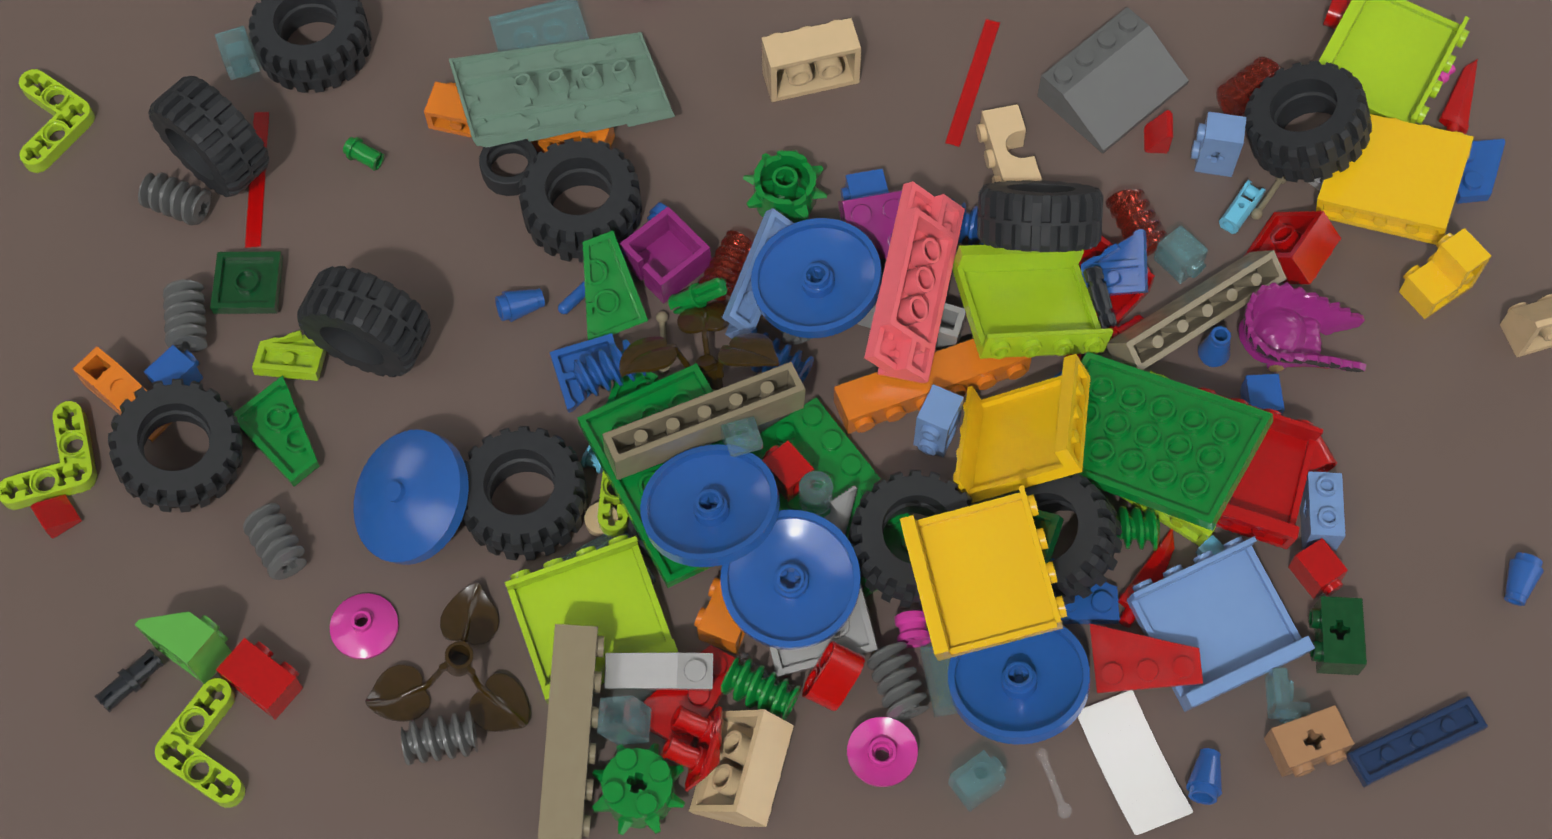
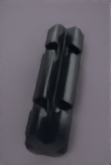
M1093 266L1085 269L1083 272L1086 283L1090 285L1088 292L1095 312L1098 313L1097 318L1101 329L1116 326L1115 314L1110 310L1113 307L1106 283L1102 282V279H1104L1102 268L1100 266Z

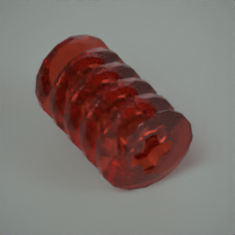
M1258 57L1253 63L1246 66L1244 70L1239 71L1226 83L1220 85L1216 95L1223 113L1235 116L1245 114L1246 104L1250 101L1249 97L1255 88L1260 89V83L1266 77H1273L1275 71L1281 69V67L1270 58Z
M1124 189L1114 193L1107 199L1105 204L1110 209L1111 217L1116 220V226L1121 230L1122 237L1126 240L1134 235L1133 232L1138 229H1144L1146 231L1147 256L1151 255L1167 237V232L1165 230L1157 231L1162 225L1160 220L1151 221L1156 216V212L1153 209L1146 210L1150 206V201L1142 199L1145 195L1144 190Z
M727 231L726 236L721 240V246L716 249L715 256L711 258L709 266L705 269L704 276L698 281L699 284L714 278H723L726 281L727 293L714 300L725 301L726 296L731 297L753 244L751 239L740 232Z

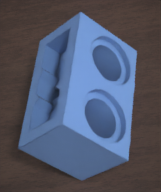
M933 384L916 419L913 445L917 446L920 451L927 455H939L944 458L960 424L964 397Z

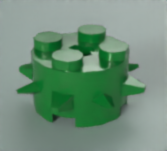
M797 150L777 151L775 156L764 153L762 154V160H760L754 170V175L743 176V180L754 186V194L747 201L746 205L748 208H757L761 217H764L767 210L773 208L793 223L808 220V214L812 211L816 199L827 198L828 195L816 188V179L824 169L821 165L811 166L807 162V158L799 154Z
M653 743L649 749H630L620 744L617 746L616 756L610 760L604 770H594L592 773L601 782L603 793L602 797L592 808L594 812H611L614 819L618 821V834L624 835L630 827L642 829L646 828L645 826H648L655 834L660 833V819L663 820L672 807L683 808L685 802L675 794L673 784L684 772V768L682 765L668 766L667 762L658 755L659 744ZM644 784L645 790L639 789L638 793H633L632 787L634 785Z

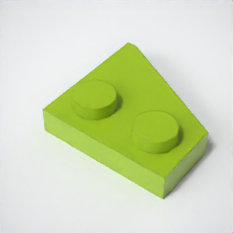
M299 330L281 338L274 337L260 341L252 369L254 375L281 377L283 375L284 378L318 381L327 351L320 349L314 344L315 342L312 339H308L305 334L302 335Z

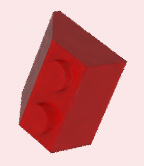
M1324 211L1274 212L1245 255L1250 252L1274 250L1287 278L1283 283L1311 284L1341 240V237Z

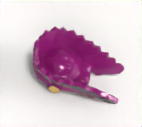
M1274 282L1269 286L1261 285L1257 292H1252L1250 300L1247 302L1244 318L1239 325V338L1245 350L1255 360L1266 363L1267 369L1270 372H1282L1287 367L1335 368L1349 372H1364L1367 365L1359 361L1320 354L1322 350L1320 333L1330 335L1334 332L1357 328L1365 321L1363 315L1352 313L1350 308L1341 307L1340 302L1330 303L1328 297H1320L1316 292L1306 293L1302 287L1293 289L1288 282L1281 286Z

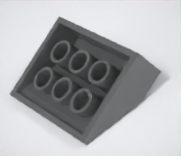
M1126 7L1041 75L1037 97L1103 154L1184 88L1189 80L1152 28L1131 9Z

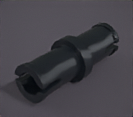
M148 649L126 670L122 668L117 672L119 676L94 696L109 713L132 691L137 693L141 689L140 684L156 670L164 666V663L158 656L154 655L155 653L151 649Z

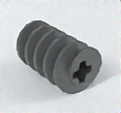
M163 172L158 173L156 177L153 173L147 174L142 180L138 192V202L141 206L148 209L151 208L158 213L162 212L163 215L173 217L178 221H184V223L191 226L198 225L204 220L212 201L211 191L207 189L201 191L200 187L196 185L190 187L186 181L179 183L178 178L173 176L168 178V175Z
M177 280L168 284L163 289L165 343L168 347L174 345L181 352L185 350L189 352L202 351L208 345L206 339H204L207 335V330L203 327L206 324V318L203 316L206 312V308L203 305L205 296L200 293L205 288L197 281Z
M269 503L256 509L245 519L243 531L249 537L250 544L255 547V552L261 558L263 566L267 568L269 577L274 580H282L302 570L307 565V560L301 558L305 553V549L303 546L297 545L299 538L296 535H290L293 528L291 525L285 524L286 516L282 513L278 514L280 512L279 504Z
M897 642L883 646L876 650L867 661L868 668L874 670L872 673L873 681L879 683L877 692L884 696L882 698V705L885 708H889L886 716L898 721L914 718L930 708L929 706L919 705L927 697L926 693L914 692L916 688L921 686V680L909 679L910 676L916 673V667L905 668L904 666L912 659L911 655H900L899 653L907 647L906 642Z
M466 711L464 722H460L457 714L452 713L450 724H446L443 716L438 715L436 726H432L428 717H425L422 728L418 729L414 719L410 720L408 730L404 731L403 727H401L402 750L407 765L414 764L416 754L421 763L428 762L430 752L436 761L442 760L444 750L450 759L456 758L458 748L464 757L470 755L472 745L476 752H478L476 726L470 711Z

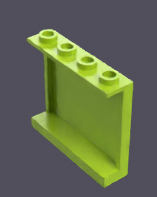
M1351 0L1319 62L1321 65H1325L1326 62L1338 65L1339 70L1345 68L1354 77L1358 78L1365 91L1370 114L1386 118H1397L1414 124L1415 122L1422 124L1430 107L1425 106L1428 97L1435 99L1443 84L1438 78L1442 71L1447 74L1449 73L1457 57L1451 53L1455 46L1462 48L1470 32L1464 29L1470 18L1465 16L1462 24H1459L1407 0Z
M960 245L958 247L952 270L980 359H1002L1005 357L1023 356L1030 358L1044 355L1064 356L1067 354H1084L1086 352L1093 354L1104 353L1113 330L1112 328L1101 329L1079 267L1084 249L1082 251L1025 252L994 248L991 245Z
M628 535L615 537L608 541V546L597 550L595 546L581 549L576 552L577 557L563 561V558L552 559L543 564V569L532 573L530 569L518 571L510 576L511 580L505 582L547 704H549L555 624L598 627V636H604L603 657H596L595 671H602L601 685L605 684L606 653H678L640 552L636 536L628 538Z

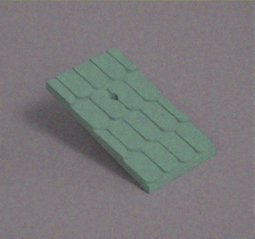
M641 32L449 59L471 137L476 146L492 147L528 139L531 142L577 131L588 133L625 124L631 127L675 117Z

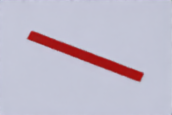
M989 19L985 20L945 141L946 144L958 147L961 145L1000 22Z
M254 112L253 128L264 142V147L267 148L269 112ZM266 169L249 184L245 248L261 247Z

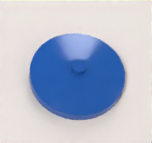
M815 218L789 225L777 232L765 243L758 253L752 268L751 286L760 312L774 327L797 337L823 338L833 336L853 327L870 312L878 299L883 275L877 249L866 234L844 221Z
M408 430L392 436L375 450L360 474L355 490L353 508L358 535L372 554L382 560L395 564L411 565L431 558L451 540L464 516L469 492L467 469L457 448L446 438L425 430Z
M721 444L704 445L677 454L656 470L643 491L640 514L647 537L662 555L682 565L714 567L734 562L755 550L772 531L778 517L780 501L774 476L769 467L759 457L735 446Z
M780 510L776 523L767 538L748 555L734 562L722 565L720 577L721 591L726 608L738 627L755 641L783 650L809 648L835 635L845 625L856 607L861 581L856 553L843 532L827 519L801 510Z
M1063 626V629L952 657L948 667V685L956 711L974 731L997 742L1031 744L1044 741L1061 733L1080 715L1090 691V667L1086 652L1081 643L1071 631Z

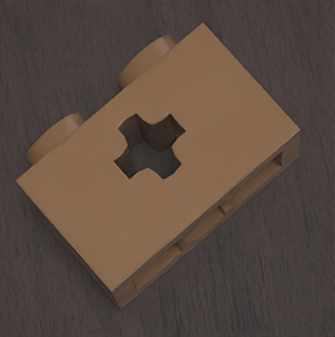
M1336 705L1271 728L1264 737L1282 777L1292 773L1295 778L1304 776L1315 770L1314 765L1325 761L1327 766L1337 764L1347 758L1346 753L1354 745ZM1305 740L1308 744L1315 743L1316 748H1314L1313 745L1306 746L1304 743Z

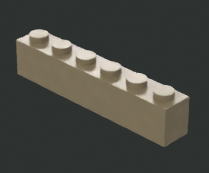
M1275 251L1250 252L1109 340L1107 349L1112 359L1144 370L1245 306L1250 300L1252 292H1257L1261 285L1269 286L1273 282L1276 284L1283 282L1287 278Z
M792 362L606 432L602 434L604 452L616 479L619 480L666 462L686 450L710 445L804 408L805 387Z
M555 624L538 839H582V837H589L591 815H584L585 800L592 801L594 779H587L588 764L595 765L596 743H590L591 728H598L599 707H592L593 692L600 693L602 671H595L596 657H603L604 636H598V627Z

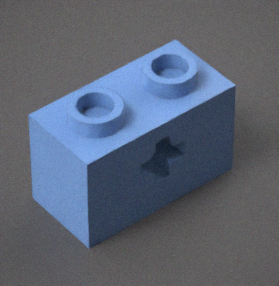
M1208 112L1205 123H1199L1196 140L1192 144L1190 158L1196 159L1194 172L1232 177L1244 144L1246 117Z
M1308 471L1300 505L1302 549H1306L1323 538L1329 547L1336 551L1345 538L1342 473Z

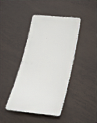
M1133 691L1124 692L1083 708L1078 716L1080 724L1098 764L1135 835L1142 834L1193 813L1153 736Z

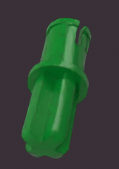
M714 278L702 284L693 283L689 286V289L671 295L668 299L669 307L671 310L679 307L673 311L677 315L686 309L705 307L708 301L727 293L726 281L723 278Z

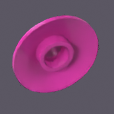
M370 593L354 595L343 601L333 613L330 621V636L334 645L341 653L354 659H370L382 654L392 645L399 629L398 616L391 603L379 595ZM365 617L368 619L364 626H356V622L360 618Z
M875 717L864 721L852 732L847 745V758L852 771L863 782L876 787H890L901 783L912 773L918 758V747L914 735L903 723L888 717ZM879 750H884L888 753L889 757L881 761L876 758L875 754Z

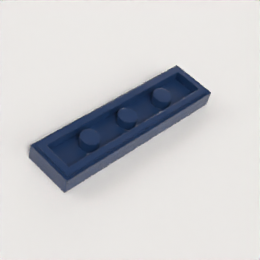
M1467 696L1348 753L1346 759L1365 788L1485 730L1488 725L1470 696Z

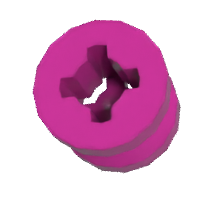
M906 611L895 616V626L899 628L900 632L897 636V642H906V648H917L931 643L923 611Z

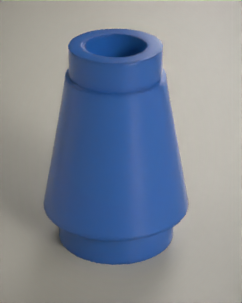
M540 288L502 291V295L495 297L496 308L501 321L509 320L513 322L539 308L545 307V299Z
M1222 326L1215 327L1200 343L1198 355L1205 365L1218 367L1224 365L1229 360L1231 333L1227 328Z
M1518 552L1515 554L1514 559L1509 560L1505 601L1514 605L1525 606L1526 600H1528L1544 572L1543 568H1541L1543 561L1540 558Z
M1203 748L1199 751V756L1186 785V789L1189 791L1188 797L1196 803L1214 804L1217 802V798L1222 795L1221 754L1217 750Z

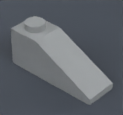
M606 653L605 689L710 691L713 689V653Z

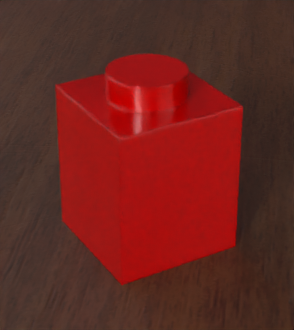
M786 441L780 447L775 445L765 453L762 461L769 467L776 481L778 491L788 502L814 482V468L789 441Z
M1323 538L1296 554L1288 566L1313 599L1323 593L1326 596H1330L1344 585L1341 581L1348 572V569Z

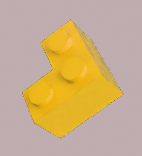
M1465 228L1455 235L1448 233L1436 244L1437 251L1429 257L1428 263L1422 267L1415 265L1403 276L1405 281L1399 293L1424 319L1472 288L1491 258L1487 250Z

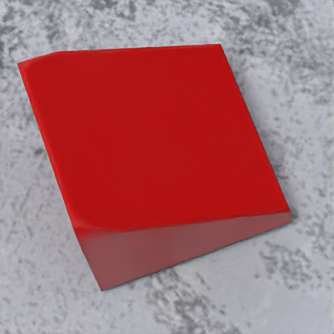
M1166 110L1144 127V151L1146 153L1167 154L1173 139V113L1170 110Z
M66 494L36 502L30 506L40 524L52 539L82 521Z

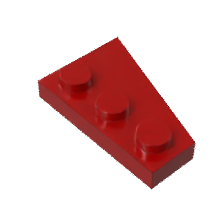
M1090 624L1098 694L1203 684L1199 648Z
M710 644L701 653H713L712 690H656L627 715L628 720L666 741L670 736H674L676 739L693 746L697 737L672 727L670 724L672 716L677 707L682 705L686 709L707 718L723 695L721 692L722 682L736 658Z

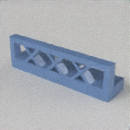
M773 208L767 210L764 214L722 319L730 323L725 335L731 339L738 335L751 333L756 328L762 314L756 304L751 286L752 268L758 253L772 236L785 227L794 224Z

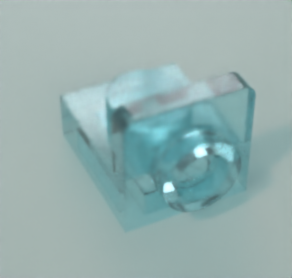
M754 416L721 425L722 445H727L731 457L763 448V442Z
M1273 668L1265 678L1268 719H1279L1280 723L1285 724L1306 716L1311 711L1310 703L1290 702L1294 696V685L1292 680H1288L1287 668Z

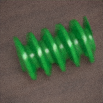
M1120 506L1116 518L1121 523L1122 533L1117 535V537L1123 539L1125 548L1130 549L1132 541L1137 540L1139 550H1143L1146 541H1150L1153 551H1157L1160 537L1159 515L1156 517L1154 509L1149 507L1145 510L1143 516L1139 507H1133L1129 515L1126 507Z
M738 656L724 677L721 692L724 695H728L733 691V699L738 702L745 698V706L747 708H753L758 703L757 710H770V713L786 720L798 699L801 686L797 685L794 689L788 691L789 679L785 678L777 685L775 683L777 672L773 671L765 678L763 677L764 665L761 664L755 671H752L753 659L749 658L743 664H740V657Z

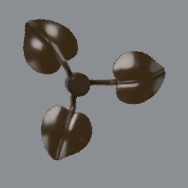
M718 302L709 303L702 308L686 309L680 313L677 319L678 328L682 332L687 334L702 332L704 355L697 358L696 363L710 387L714 390L723 388L724 365L734 367L779 366L772 341L766 335L759 333L742 334L732 338L729 345L721 347V351L718 353V361L710 355L708 331H722L730 324L722 319L727 306ZM653 336L639 339L626 348L621 356L619 371L621 377L631 373L657 371L672 365L677 357L685 368L691 365L676 344L667 345L664 337Z
M479 583L472 584L460 591L452 598L442 612L440 619L442 635L449 641H457L447 647L445 662L441 663L436 672L423 684L420 672L414 667L396 665L384 671L365 700L367 707L375 714L397 722H408L411 719L415 720L421 717L430 706V698L425 690L429 689L443 672L447 671L456 677L468 674L475 687L479 690L470 700L469 711L474 718V722L480 728L490 732H503L522 729L527 726L529 706L520 685L513 678L497 673L490 676L484 686L477 677L476 670L472 667L473 650L467 642L473 645L485 644L494 637L498 628L496 609Z

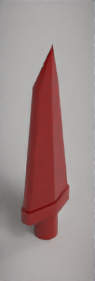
M1478 59L1463 68L1444 111L1440 114L1439 122L1446 127V131H1457L1463 134L1468 132Z
M1170 529L1158 545L1157 551L1153 552L1124 593L1120 595L1118 603L1125 608L1119 620L1122 626L1130 628L1135 620V616L1126 601L1134 593L1132 587L1147 579H1151L1153 583L1163 579V573L1166 571L1175 549L1173 529Z

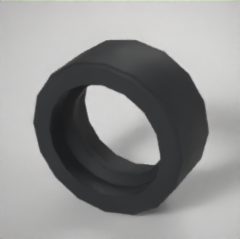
M527 139L492 147H483L479 156L480 171L487 187L496 194L504 196L520 195L519 183L524 178L523 172L513 177L498 176L493 173L492 164L498 157L515 153L523 155L528 160V164L534 165L533 157L537 155V151Z

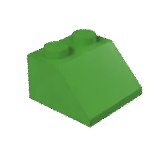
M188 611L139 619L135 623L137 629L154 648L203 684L214 676L218 666L232 652L225 644L228 638L218 630L220 627L205 615H202L199 619Z

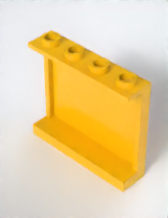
M1370 114L1372 132L1369 135L1370 141L1367 147L1362 149V155L1355 162H1349V168L1341 173L1338 170L1332 173L1333 177L1323 181L1317 198L1316 211H1324L1331 221L1436 245L1446 235L1451 212L1467 160L1471 153L1474 136L1465 135L1457 131L1441 130L1429 125L1404 122L1397 118H1386Z
M1077 354L1064 357L1062 375L1002 394L981 399L973 386L968 387L966 402L963 404L964 417L963 423L960 426L961 437L959 448L956 451L957 464L956 471L953 473V481L959 484L957 487L959 492H967L972 498L971 503L1019 490V487L1023 485L1024 488L1082 472L1090 375Z
M1024 485L1019 487L1020 492L919 520H915L914 515L900 519L934 655L938 661L1063 629L1061 618L1067 617V612L1062 596H1054L1051 584L1058 582L1053 562L1045 563L1042 550L1048 549V544L1043 528H1035L1033 516L1039 515L1034 494L1027 496Z

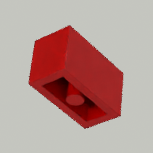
M244 638L218 666L216 671L232 687L276 720L303 689L297 680L299 673L287 662L283 661L279 665L271 659L274 653L258 641L253 645Z

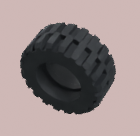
M261 0V3L256 2L251 11L253 16L249 19V36L263 70L267 72L268 77L276 83L280 82L281 86L286 89L292 90L295 87L297 92L308 93L309 90H314L315 93L325 92L324 88L331 86L335 89L341 86L343 80L349 81L356 75L355 70H361L366 63L365 57L370 55L372 35L362 2L359 0ZM323 22L335 26L329 35L318 42L307 45L287 42L295 30L306 24Z
M1309 61V64L1302 65L1301 62L1292 64V67L1286 70L1281 68L1275 71L1273 77H1266L1260 83V89L1255 88L1249 97L1250 101L1246 104L1244 111L1246 117L1245 129L1255 159L1271 175L1280 179L1285 176L1286 181L1297 183L1299 179L1309 183L1315 182L1316 178L1323 177L1324 180L1333 177L1332 173L1338 170L1341 173L1349 168V162H1355L1362 155V149H1365L1370 141L1369 135L1372 132V122L1362 84L1350 71L1345 68L1339 70L1338 65L1326 62L1325 65H1321L1319 61ZM1321 112L1332 115L1325 123L1311 130L1297 132L1284 129L1288 123L1304 114Z
M184 76L150 105L149 119L162 141L166 143L174 156L198 180L205 183L211 190H215L217 194L224 197L239 194L268 167V151L264 147L262 139L256 134V130L226 97L222 96L215 87L210 86L205 80L199 79L197 76Z
M572 138L564 140L565 143L561 145L554 143L547 147V152L543 153L541 151L533 157L534 165L529 163L523 171L524 178L519 183V201L527 232L531 234L532 240L538 247L543 246L544 252L551 256L560 254L561 260L571 262L572 258H578L579 262H583L582 242L613 230L617 242L620 244L634 233L633 229L638 228L641 221L642 201L638 175L635 173L631 161L624 157L623 152L618 148L610 150V144L600 140L597 144L593 143L590 138H582V141L575 142ZM576 186H594L602 189L609 195L607 201L600 208L588 214L570 215L553 207V203L560 194Z
M1044 180L988 183L983 185L978 194L977 236L984 245H991L994 248H1004L1006 250L1067 252L1092 249L1101 241L1104 196L1099 188L1080 183Z
M331 266L319 272L297 311L300 329L304 330L306 337L312 339L316 346L326 350L334 358L341 359L345 364L358 367L367 373H375L378 376L397 377L408 373L413 368L431 331L427 312L422 310L421 305L416 300H412L409 294L394 287V284L377 278L374 274L364 273L356 268L347 269L345 266Z
M172 379V384L163 385L162 380L152 383L153 389L145 391L141 387L134 392L135 400L131 402L129 399H125L119 406L122 413L121 415H114L111 421L113 432L108 433L109 455L120 483L124 484L126 491L133 498L139 497L143 505L152 508L154 504L158 505L162 512L171 513L172 507H179L181 513L190 512V505L199 503L201 508L210 505L209 498L214 495L220 498L226 493L225 486L227 483H234L238 476L237 468L242 465V436L238 419L234 416L232 407L227 400L221 401L220 394L212 388L205 391L203 384L192 381L190 386L184 385L183 379ZM178 421L189 422L201 427L207 433L209 448L206 454L198 463L187 469L179 471L162 470L151 465L145 457L144 446L147 439L156 429L165 424Z
M518 426V431L510 432L508 427L499 430L501 435L494 438L489 434L482 439L483 445L480 448L473 446L468 452L470 461L464 460L468 474L469 492L463 520L468 531L472 533L474 540L480 546L486 545L488 552L496 556L504 552L506 559L517 560L518 555H525L526 561L535 560L537 553L544 552L546 556L555 553L554 546L560 543L564 547L571 541L569 534L571 531L578 533L582 526L581 517L585 516L588 509L586 500L588 498V488L581 462H578L576 452L571 446L566 447L564 439L558 435H553L550 438L548 430L537 428L536 432H531L529 426ZM521 472L539 473L553 482L554 489L550 498L542 507L534 512L524 515H510L499 511L492 504V497L496 488L506 478Z
M910 470L909 476L903 477L901 471L892 473L889 481L886 482L885 479H880L874 483L872 491H866L860 500L859 506L856 507L848 540L858 559L860 577H865V586L871 592L878 589L882 592L881 599L889 603L892 598L901 600L900 606L910 608L912 602H918L919 607L922 608L912 565L894 556L885 544L883 532L887 522L898 515L906 513H916L930 517L970 506L972 498L967 492L959 494L956 491L959 484L951 479L947 483L939 480L941 474L931 471L929 477L921 476V470Z
M1079 473L1025 488L1027 496L1034 494L1038 510L1049 513L1072 511L1077 514L1078 532L1072 546L1062 556L1050 561L1053 562L1058 580L1057 583L1051 585L1054 596H1062L1064 605L1074 603L1075 596L1080 595L1083 599L1092 594L1090 588L1095 584L1101 587L1108 580L1104 577L1107 570L1114 571L1118 563L1114 558V554L1121 552L1122 541L1117 535H1121L1122 527L1120 521L1116 518L1117 512L1094 484ZM1016 490L1013 492L1006 493L1003 496L999 495L996 496L995 499L1016 494L1020 491Z

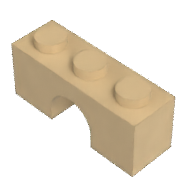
M1018 104L982 111L980 124L976 125V132L979 142H984L986 147L984 158L987 168H992L993 170L992 183L999 181L1042 180L1035 156L1018 158L1008 152L1011 149L1023 147L1026 128Z

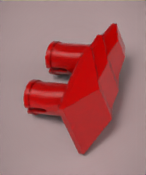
M680 705L672 716L670 723L672 727L697 737L698 741L695 748L676 739L674 736H670L665 742L661 753L663 758L688 768L684 786L687 792L705 779L720 763L721 727L723 722L722 707L720 706L716 707L705 718Z

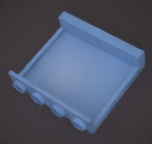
M1241 536L1224 544L1225 550L1216 555L1211 550L1194 558L1195 564L1183 569L1181 564L1165 571L1163 573L1164 579L1153 583L1151 579H1147L1132 587L1134 593L1126 600L1145 636L1200 649L1203 684L1172 687L1184 712L1302 657L1315 649L1309 636L1301 638L1252 547L1257 542L1255 536L1246 541Z

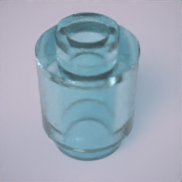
M812 471L805 474L799 483L800 506L804 511L817 515L828 511L833 500V482L831 478L820 471Z

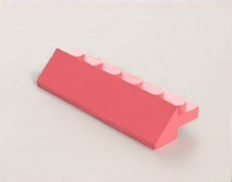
M913 181L903 184L864 358L879 367L877 373L879 375L927 383L965 208L945 194L934 197Z

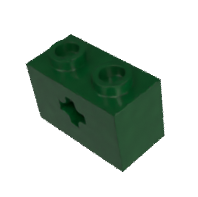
M1320 596L1314 607L1310 608L1308 616L1309 627L1314 629L1315 641L1312 640L1315 649L1310 651L1311 661L1316 662V673L1359 675L1367 665L1363 598Z

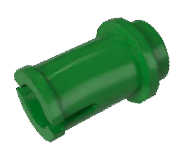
M350 137L343 146V153L346 154L347 159H355L373 171L378 170L383 164L385 154L364 144L360 137Z

